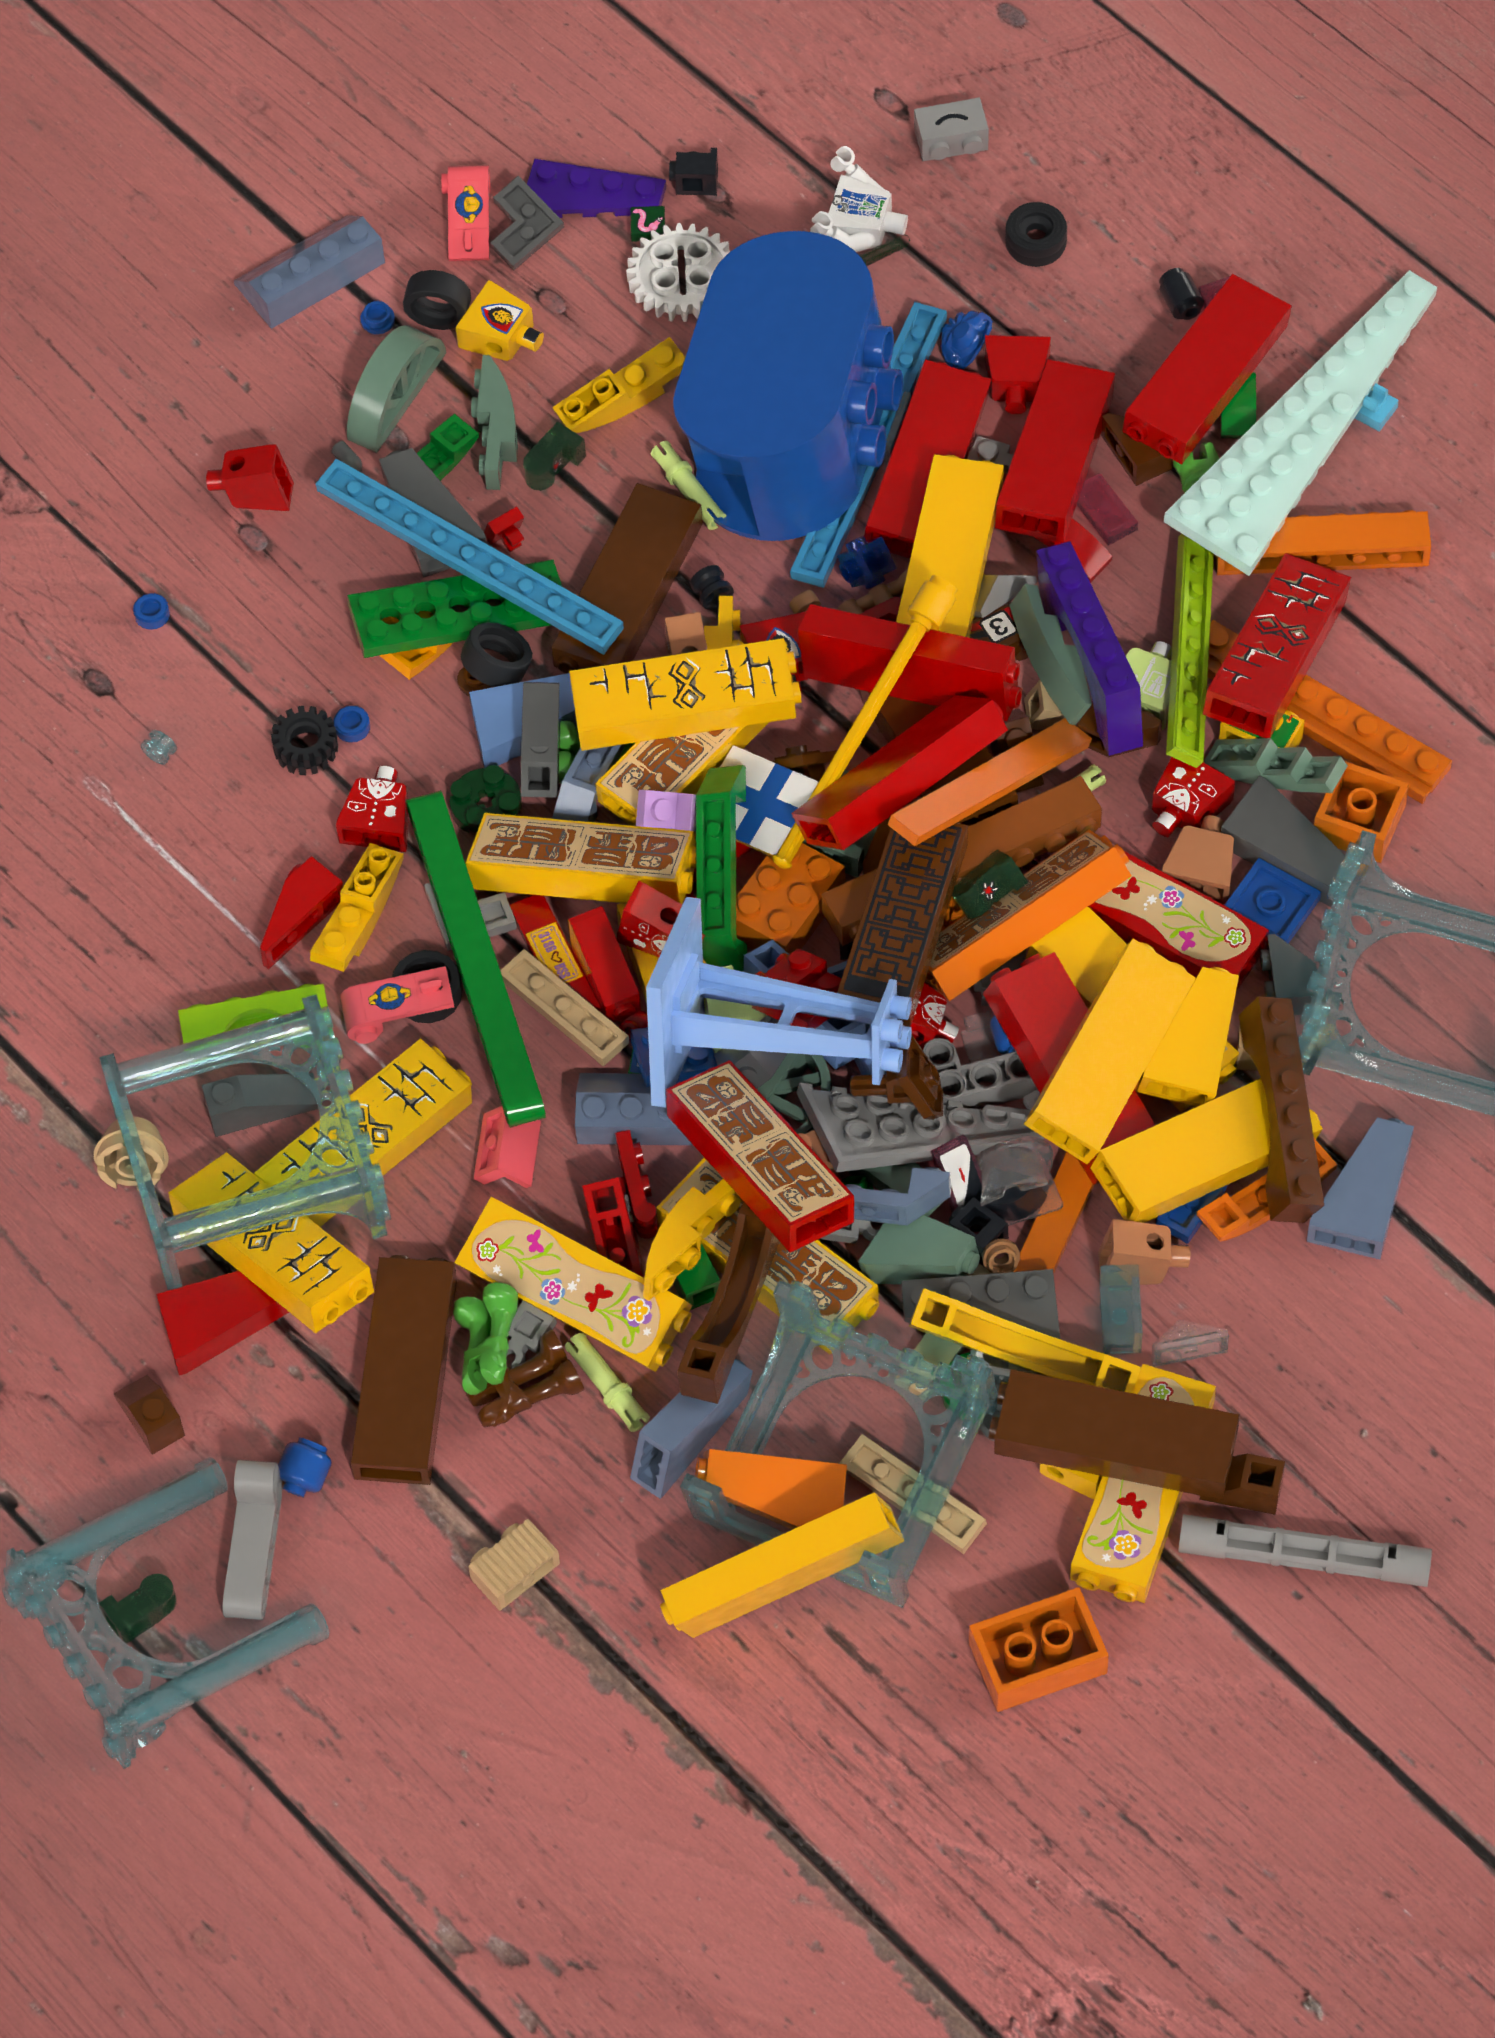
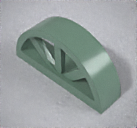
M408 325L394 329L385 337L368 361L354 392L347 420V440L376 453L379 451L447 353L445 345L440 339Z
M787 1053L773 1077L757 1090L775 1110L803 1123L795 1132L797 1134H806L814 1130L806 1111L785 1100V1097L788 1093L797 1091L799 1082L813 1084V1087L821 1085L822 1091L831 1092L830 1073L822 1055ZM807 1068L813 1072L812 1074L802 1076Z

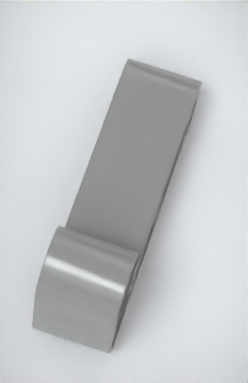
M935 1038L924 1046V1053L939 1073L943 1092L948 1090L957 1092V1094L950 1096L943 1094V1105H947L948 1101H960L964 1108L983 1109L986 1105L995 1106L1022 1099L1024 1096L1037 1090L1030 1075L1025 1077L1014 1075L1017 1072L1029 1074L1016 1052L961 1066L956 1048L949 1040ZM936 1059H942L947 1062L943 1064H936L932 1061ZM982 1081H988L993 1084L990 1086H982L978 1083Z
M238 1460L234 1477L237 1506L223 1595V1616L226 1618L263 1620L267 1607L282 1501V1480L280 1479L277 1462Z

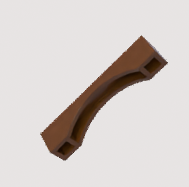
M1258 996L1239 1014L1244 1050L1252 1058L1258 1069L1268 1104L1270 1153L1265 1189L1270 1221L1305 1223L1325 1205L1292 999Z
M744 1201L738 1213L730 1253L718 1290L702 1324L689 1339L677 1370L681 1395L715 1404L719 1402L780 1242Z

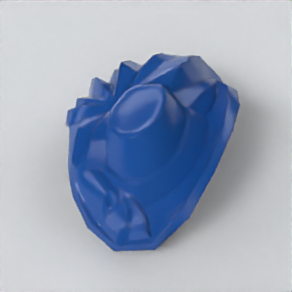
M970 311L967 314L960 312L957 313L955 319L949 318L948 323L942 327L941 349L945 362L950 367L964 370L981 351L985 344V335H989L992 330L993 321L987 314L977 311Z

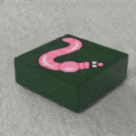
M665 206L631 207L632 242L640 241L641 238L651 241L652 230L656 231L659 235L664 234Z

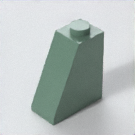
M922 1215L907 1226L883 1223L858 1262L862 1274L874 1283L901 1284V1281L971 1275L979 1264L980 1255L974 1236Z

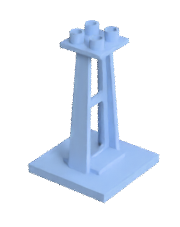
M685 898L646 986L651 1106L666 1108V1089L676 1084L691 1047L872 1059V1084L880 1085L885 1071L899 1073L901 1070L903 1050L894 1048L908 1050L911 1043L912 1028L903 1026V1021L897 1019H909L912 999L911 997L897 996V980L889 979L881 1002H875L703 963L700 898ZM704 998L783 1010L777 1024L707 1015L704 1009ZM796 1013H804L870 1024V1028L866 1034L860 1035L791 1025Z

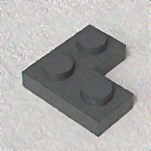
M519 175L493 197L494 203L514 223L490 242L491 248L513 271L564 228V222Z

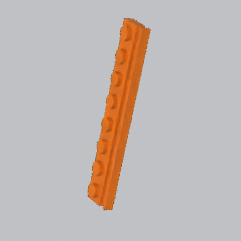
M1212 620L1210 623L1208 678L1212 680L1238 637L1237 633L1215 620ZM1305 675L1286 709L1305 720L1304 735L1355 765L1408 782L1407 796L1421 804L1425 802L1428 794L1433 792L1451 769V759L1308 675Z

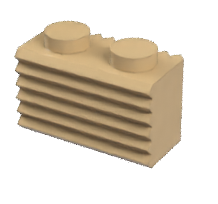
M527 1519L523 1524L515 1523L503 1532L499 1543H495L492 1548L484 1547L472 1557L468 1567L473 1583L501 1611L560 1564L558 1550Z

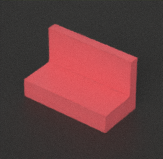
M502 1106L484 1113L474 1180L486 1185L505 1177L525 1188L531 1187L541 1121L536 1120L509 1128Z

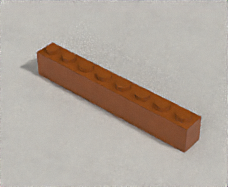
M1080 775L969 826L968 846L952 896L958 897L964 894L970 887L981 882L993 881L1001 873L1011 868L1023 867L1029 864L1033 858L1046 852H1056L1066 843L1076 839L1089 829L1095 833L1101 827L1102 807L1082 776ZM877 869L822 893V913L842 946L854 942Z

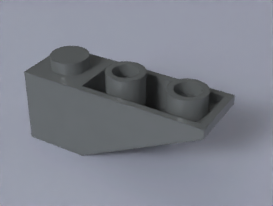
M523 682L521 797H557L559 792V683Z

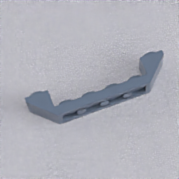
M626 744L581 751L580 747L562 781L552 819L594 822L598 813L595 783L617 762Z
M935 1167L912 1168L908 1194L900 1193L894 1189H882L880 1191L863 1189L854 1184L845 1185L854 1195V1219L906 1226L950 1198L951 1195L950 1172L942 1171Z

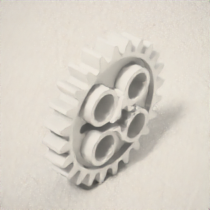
M677 223L676 231H671L667 225H664V234L661 235L652 230L651 241L641 238V248L633 247V257L627 260L628 269L626 273L627 282H629V292L635 294L636 303H644V311L647 312L655 308L657 318L666 312L668 313L669 321H673L676 314L681 315L683 322H687L688 314L692 313L698 319L713 271L719 262L731 252L729 251L728 241L720 243L719 233L709 237L708 227L703 228L700 232H696L695 224L693 223L688 230H683L681 223ZM680 249L684 250L686 295L680 294L677 252Z

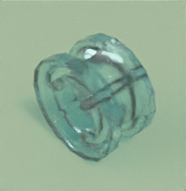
M152 730L148 735L149 740L147 739L142 742L141 749L150 759L158 764L165 765L170 759L169 755H174L177 751V746L166 734L158 730Z

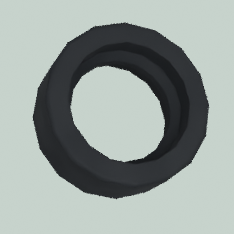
M437 270L420 271L412 275L407 283L403 308L409 318L422 326L438 330L454 329L469 309L471 292L465 282L455 275ZM426 297H436L445 300L448 303H438L429 300Z
M486 622L476 625L470 631L460 657L463 666L470 675L484 684L497 687L522 681L531 663L533 653L524 637L512 628L499 623ZM484 649L496 651L510 662L498 660L486 653Z
M422 950L411 953L399 961L392 977L446 966L454 1002V1008L406 1018L418 1023H434L444 1020L455 1012L461 1002L463 989L458 967L449 956L438 951Z

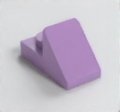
M639 790L636 826L696 831V794Z

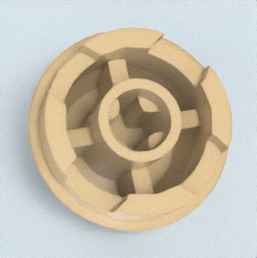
M123 1117L111 1123L94 1149V1161L97 1166V1172L100 1178L113 1188H117L118 1183L125 1186H137L136 1191L148 1189L160 1180L161 1174L166 1169L169 1160L167 1149L157 1127L150 1121L140 1117Z

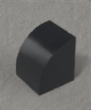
M996 1169L982 1203L1003 1220L1017 1221L1036 1212L1045 1202L1047 1194L1035 1179Z

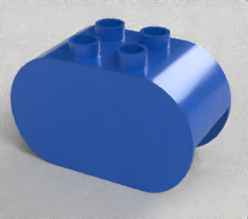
M806 231L777 232L754 238L729 252L713 271L673 397L674 413L678 425L689 439L697 468L696 478L727 516L725 518H717L710 508L707 511L714 518L715 523L743 537L764 541H783L803 537L807 533L817 532L843 515L855 501L860 491L866 467H880L884 460L887 435L885 426L879 425L883 410L897 411L903 391V374L900 369L891 368L890 362L894 346L893 329L891 326H883L881 323L874 286L868 267L852 248L835 238Z

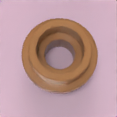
M997 1239L985 1247L982 1253V1261L985 1268L993 1274L1013 1272L1020 1261V1252L1017 1245L1011 1240ZM1000 1253H1006L1002 1258H995Z

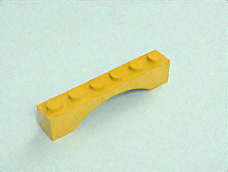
M925 1288L921 1290L909 1324L911 1328L1048 1377L1133 1393L1141 1370L1140 1366L1040 1333Z

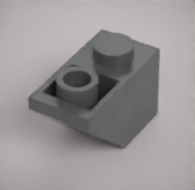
M1269 934L1267 936L1266 949H1260L1262 971H1268L1269 981L1264 982L1265 997L1292 999L1294 1015L1318 1014L1320 989L1316 963L1276 934Z

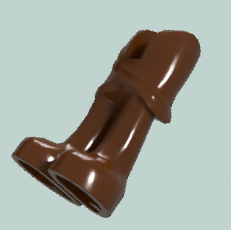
M550 1329L540 1337V1351L537 1355L510 1369L507 1366L503 1383L491 1385L487 1382V1387L484 1391L477 1395L466 1393V1396L473 1406L487 1404L478 1413V1418L485 1428L490 1426L496 1427L506 1423L514 1415L530 1409L532 1404L559 1394L575 1395L585 1389L575 1367L567 1358L553 1329ZM555 1370L552 1375L523 1390L518 1387L525 1382ZM499 1396L501 1397V1398L498 1399V1400H495V1401H493V1402H490V1401H492V1400L498 1398Z

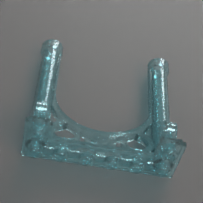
M212 1457L195 1464L193 1470L27 1553H24L22 1549L16 1552L14 1548L6 1553V1568L3 1569L5 1587L2 1588L6 1602L12 1609L17 1607L24 1619L28 1617L32 1619L38 1618L44 1627L43 1634L48 1645L52 1649L58 1648L64 1657L63 1664L68 1675L73 1680L76 1678L79 1680L84 1688L83 1694L88 1705L93 1710L98 1709L103 1716L105 1727L104 1737L102 1738L103 1747L111 1759L117 1758L123 1769L131 1766V1760L136 1757V1748L146 1746L155 1741L166 1729L164 1721L179 1711L308 1644L314 1646L329 1638V1628L324 1616L311 1603L210 1656L192 1662L173 1663L157 1660L136 1651L121 1640L107 1623L100 1609L96 1592V1582L103 1563L116 1548L127 1541L227 1492L228 1485L225 1475L219 1464ZM93 1555L87 1572L74 1566L81 1560ZM65 1580H72L85 1587V1593L77 1601H66L60 1597L57 1589L62 1586ZM84 1612L83 1620L85 1626L80 1632H77L67 1616H76ZM90 1650H98L109 1657L104 1666V1671ZM129 1666L142 1671L143 1681L136 1688L126 1689L118 1684L117 1679L112 1673L118 1667ZM151 1675L172 1679L150 1691Z

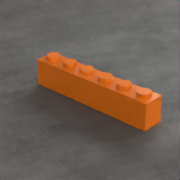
M1406 510L1397 513L1369 512L1351 515L1335 513L1327 516L1298 515L1296 517H1286L1284 525L1279 532H1276L1270 541L1268 549L1251 574L1274 573L1285 553L1331 570L1429 566L1431 537L1428 511L1416 512ZM1215 555L1217 575L1245 574Z

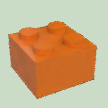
M1346 762L1348 766L1333 793L1325 794L1315 816L1314 826L1338 849L1381 863L1406 807L1409 783Z

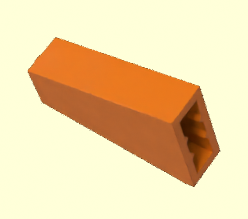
M708 1449L703 1452V1458H697L695 1480L701 1481L700 1491L793 1530L843 1507L847 1464Z

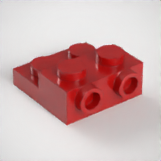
M797 948L791 954H780L775 961L774 967L766 973L762 971L755 973V975L835 993L838 992L842 979L827 972V961L800 948ZM752 1005L753 1009L777 1020L780 1019L783 1010ZM796 1013L791 1026L816 1029L828 1020L829 1017Z

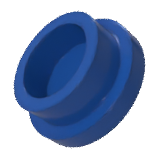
M373 301L367 304L360 316L361 325L369 333H385L395 323L394 312L386 303Z

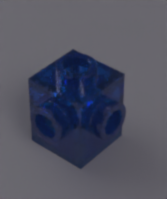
M865 536L858 537L845 544L847 551L837 556L840 562L839 569L841 575L850 583L852 588L865 585L866 589L875 587L886 580L885 574L897 569L891 552L882 536L866 540Z

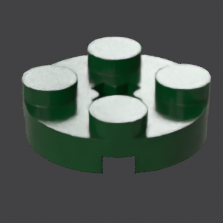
M497 765L472 770L454 781L450 788L449 802L452 818L459 828L468 833L469 830L473 832L478 831L484 813L517 816L522 808L521 791L517 782L510 775L504 773L503 769ZM483 797L493 798L491 800L492 806L487 808L484 804L477 805L476 803Z

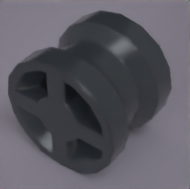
M717 565L702 568L690 581L693 591L696 594H700L702 606L708 610L719 608V596H733L734 594L732 585L728 581H724V573Z

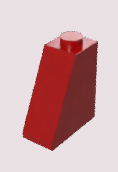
M599 906L568 919L571 949L600 1005L601 1013L614 1023L616 1021L622 1022L629 1016L641 1011L639 991L604 908Z

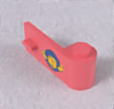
M489 165L449 166L448 173L441 175L442 194H448L449 261L490 260L489 200L491 184Z
M446 966L355 985L345 989L340 994L347 1036L349 1039L360 1044L375 1041L383 1032V1022L454 1008Z

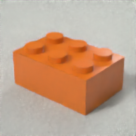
M804 843L801 844L792 859V867L788 869L778 867L773 862L772 857L767 855L736 896L737 938L745 942L747 947L752 950L771 940H774L789 954L797 948L802 949L825 917L822 913V893L846 883L845 866Z
M1080 1587L969 1625V1645L997 1712L1105 1675L1108 1672L1109 1655Z

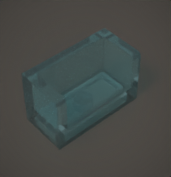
M1139 1264L1103 1265L1100 1267L1099 1280L1103 1353H1141L1143 1331Z

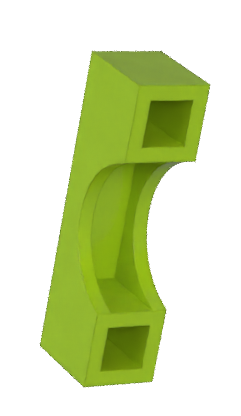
M304 984L296 989L280 992L266 991L261 995L247 998L232 997L220 1003L209 1005L195 1004L187 1009L178 1010L188 1066L224 1060L228 1048L235 1038L243 1032L257 1027L279 1029L287 1033L297 1046L334 1039L324 984Z

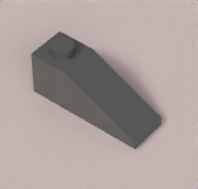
M313 1073L236 1075L202 1085L215 1137L323 1108Z

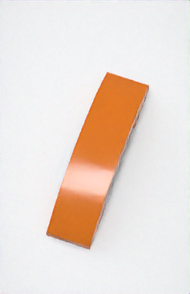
M1314 1138L1320 1180L1322 1182L1337 1168L1338 1164ZM1267 1174L1231 1197L1225 1193L1197 1211L1196 1215L1220 1242L1245 1234L1270 1220L1265 1189Z

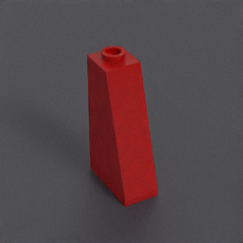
M240 1271L156 1294L179 1376L187 1374L289 1313Z

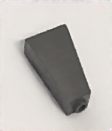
M412 448L394 451L386 457L379 459L387 488L487 544L483 530ZM411 545L423 578L451 568Z
M1260 775L1221 827V833L1234 837L1233 853L1253 865L1258 858H1261L1321 891L1320 902L1331 908L1339 897L1345 898L1354 884V879L1351 878L1353 862L1266 778Z

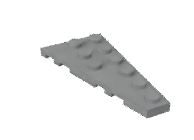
M800 1082L797 1089V1095L835 1172L939 1160L941 1155L963 1144L967 1146L970 1155L1041 1147L1044 1137L1023 1125L1031 1111L1027 1109L986 1105L981 1110L964 1108L960 1101H948L947 1105H943V1116L929 1120L921 1116L913 1103L888 1104L887 1095L853 1096L852 1094H847V1088L833 1086L831 1092L813 1090V1084Z

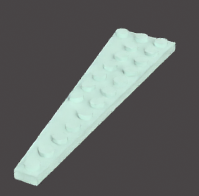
M1409 270L1165 512L1164 523L1250 576L1268 549L1270 541L1284 525L1287 515L1292 508L1296 507L1301 499V494L1307 485L1312 483L1318 473V469L1324 465L1363 406L1364 398L1370 391H1373L1375 383H1378L1379 377L1385 368L1388 369L1395 353L1405 343L1411 329L1417 325L1435 298L1437 287Z

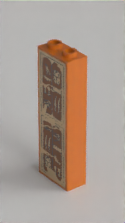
M1089 829L994 894L992 900L990 898L989 901L985 900L943 929L937 941L925 979L926 982L947 1000L951 1001L1130 878L1132 875L1126 867V864L1129 862L1127 855L1118 844L1113 846L1107 836L1103 835L1100 837Z

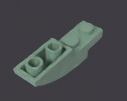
M483 355L481 369H475L474 387L479 389L478 397H472L471 416L478 420L479 432H482V447H486V455L480 454L479 475H485L486 489L500 490L503 461L517 462L518 442L515 413L510 391L499 367L490 355Z

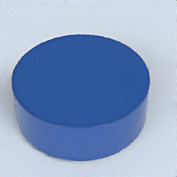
M145 594L136 600L133 607L137 624L145 629H158L164 626L170 617L168 602L159 594Z
M346 706L340 709L334 717L337 736L345 742H358L364 739L370 731V721L367 712L358 706Z

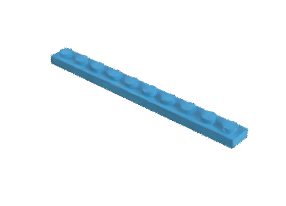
M914 302L893 347L890 364L891 368L902 371L903 391L897 411L883 410L879 425H884L886 428V451L912 397L925 359L929 360L940 336L941 329L945 325L947 310ZM866 467L859 494L843 515L817 532L807 533L790 570L791 579L821 588L825 587L879 467Z
M338 459L333 461L315 484L317 491L603 655L624 629L623 621Z

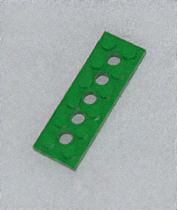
M554 560L524 564L526 567L562 586ZM465 575L347 596V605L364 658L465 641L470 631L476 625L486 622L499 623L515 631L551 625ZM489 599H498L502 602V604L499 606H490L488 603H485V601ZM454 605H463L467 607L468 610L464 612H456L455 610L451 609V607ZM420 611H429L433 614V616L430 618H421L419 615H416V613ZM385 617H395L399 622L386 624L382 619Z

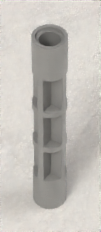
M1183 1514L1178 1549L1179 1553L1268 1563L1272 1566L1282 1565L1318 1570L1330 1574L1339 1573L1380 1579V1581L1422 1587L1428 1586L1432 1549L1387 1542L1377 1543L1342 1538L1337 1535L1327 1536L1284 1530V1528L1255 1526Z

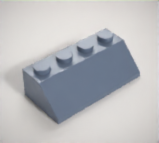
M347 215L235 279L234 285L272 329L383 265L385 259L382 238L363 216Z
M579 1074L575 1109L577 1144L616 1145L615 1133L630 1130L633 1143L640 1142V1145H693L667 1116V1106L666 1108L651 1106V1089L645 1086L642 1074Z

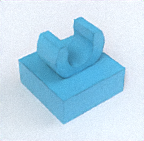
M1375 383L1373 391L1366 395L1363 400V406L1354 419L1380 432L1398 408L1399 400L1390 396L1388 389Z

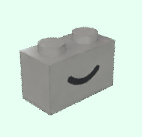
M980 97L914 109V132L922 161L941 160L946 157L975 154L979 151L988 150L989 128Z

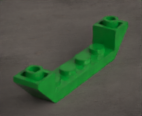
M737 765L709 768L696 794L697 898L701 899L702 934H705L702 943L703 959L710 965L719 967L732 965L734 970L744 972V955L747 954V944L738 939L736 935V803L746 802V766Z

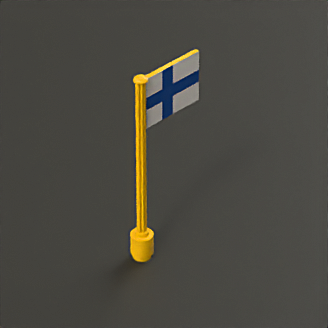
M932 575L929 581L923 583L908 609V613L912 617L910 620L912 624L819 782L737 746H732L720 767L746 766V802L736 803L737 842L771 856L773 862L780 868L788 869L792 867L791 861L804 841V837L791 813L842 776L925 632H929L931 628H940L956 601L954 595L957 592V588L951 582L940 576Z

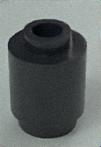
M1173 268L1165 272L1159 279V290L1173 317L1184 320L1196 317L1204 305V299L1190 274L1184 272L1182 268Z

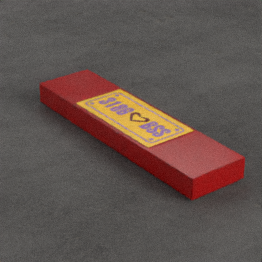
M532 895L510 904L516 925L531 955L601 1012L600 1005L545 896Z

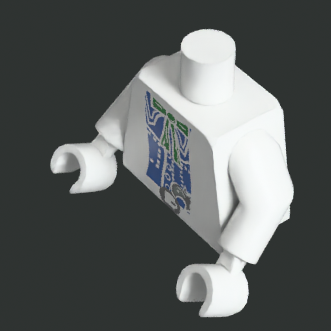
M847 146L840 147L836 151L837 156L831 160L830 164L834 171L841 172L845 170L846 174L840 176L829 213L819 211L812 218V222L815 224L810 228V232L835 238L848 245L855 252L872 248L875 250V247L882 244L885 232L904 235L908 215L892 212V194L874 181L858 164H852L855 154L851 148Z

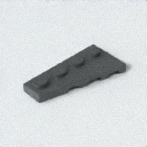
M1053 1269L901 1281L904 1322L910 1323L921 1290L925 1288L1002 1319L1060 1339Z

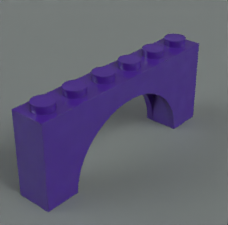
M1071 542L1036 550L1039 593L1044 613L1057 615L1061 631L1068 630L1075 644L1089 685L1095 711L1097 732L1108 755L1142 747L1140 685Z

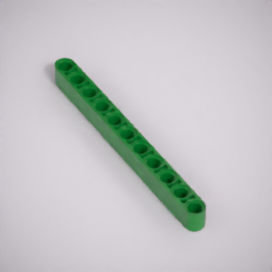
M442 791L407 799L406 805L509 1128L546 1118L542 1097Z

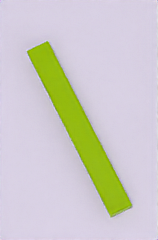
M1181 533L1178 536L1166 755L1197 768L1204 761L1206 716L1203 715L1208 681L1214 554Z

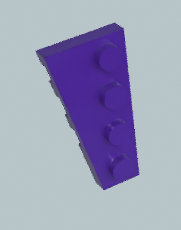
M534 159L527 185L559 218H563V214L583 213V217H597V214L604 212H613L615 216H631V207L661 206L666 191L665 179Z

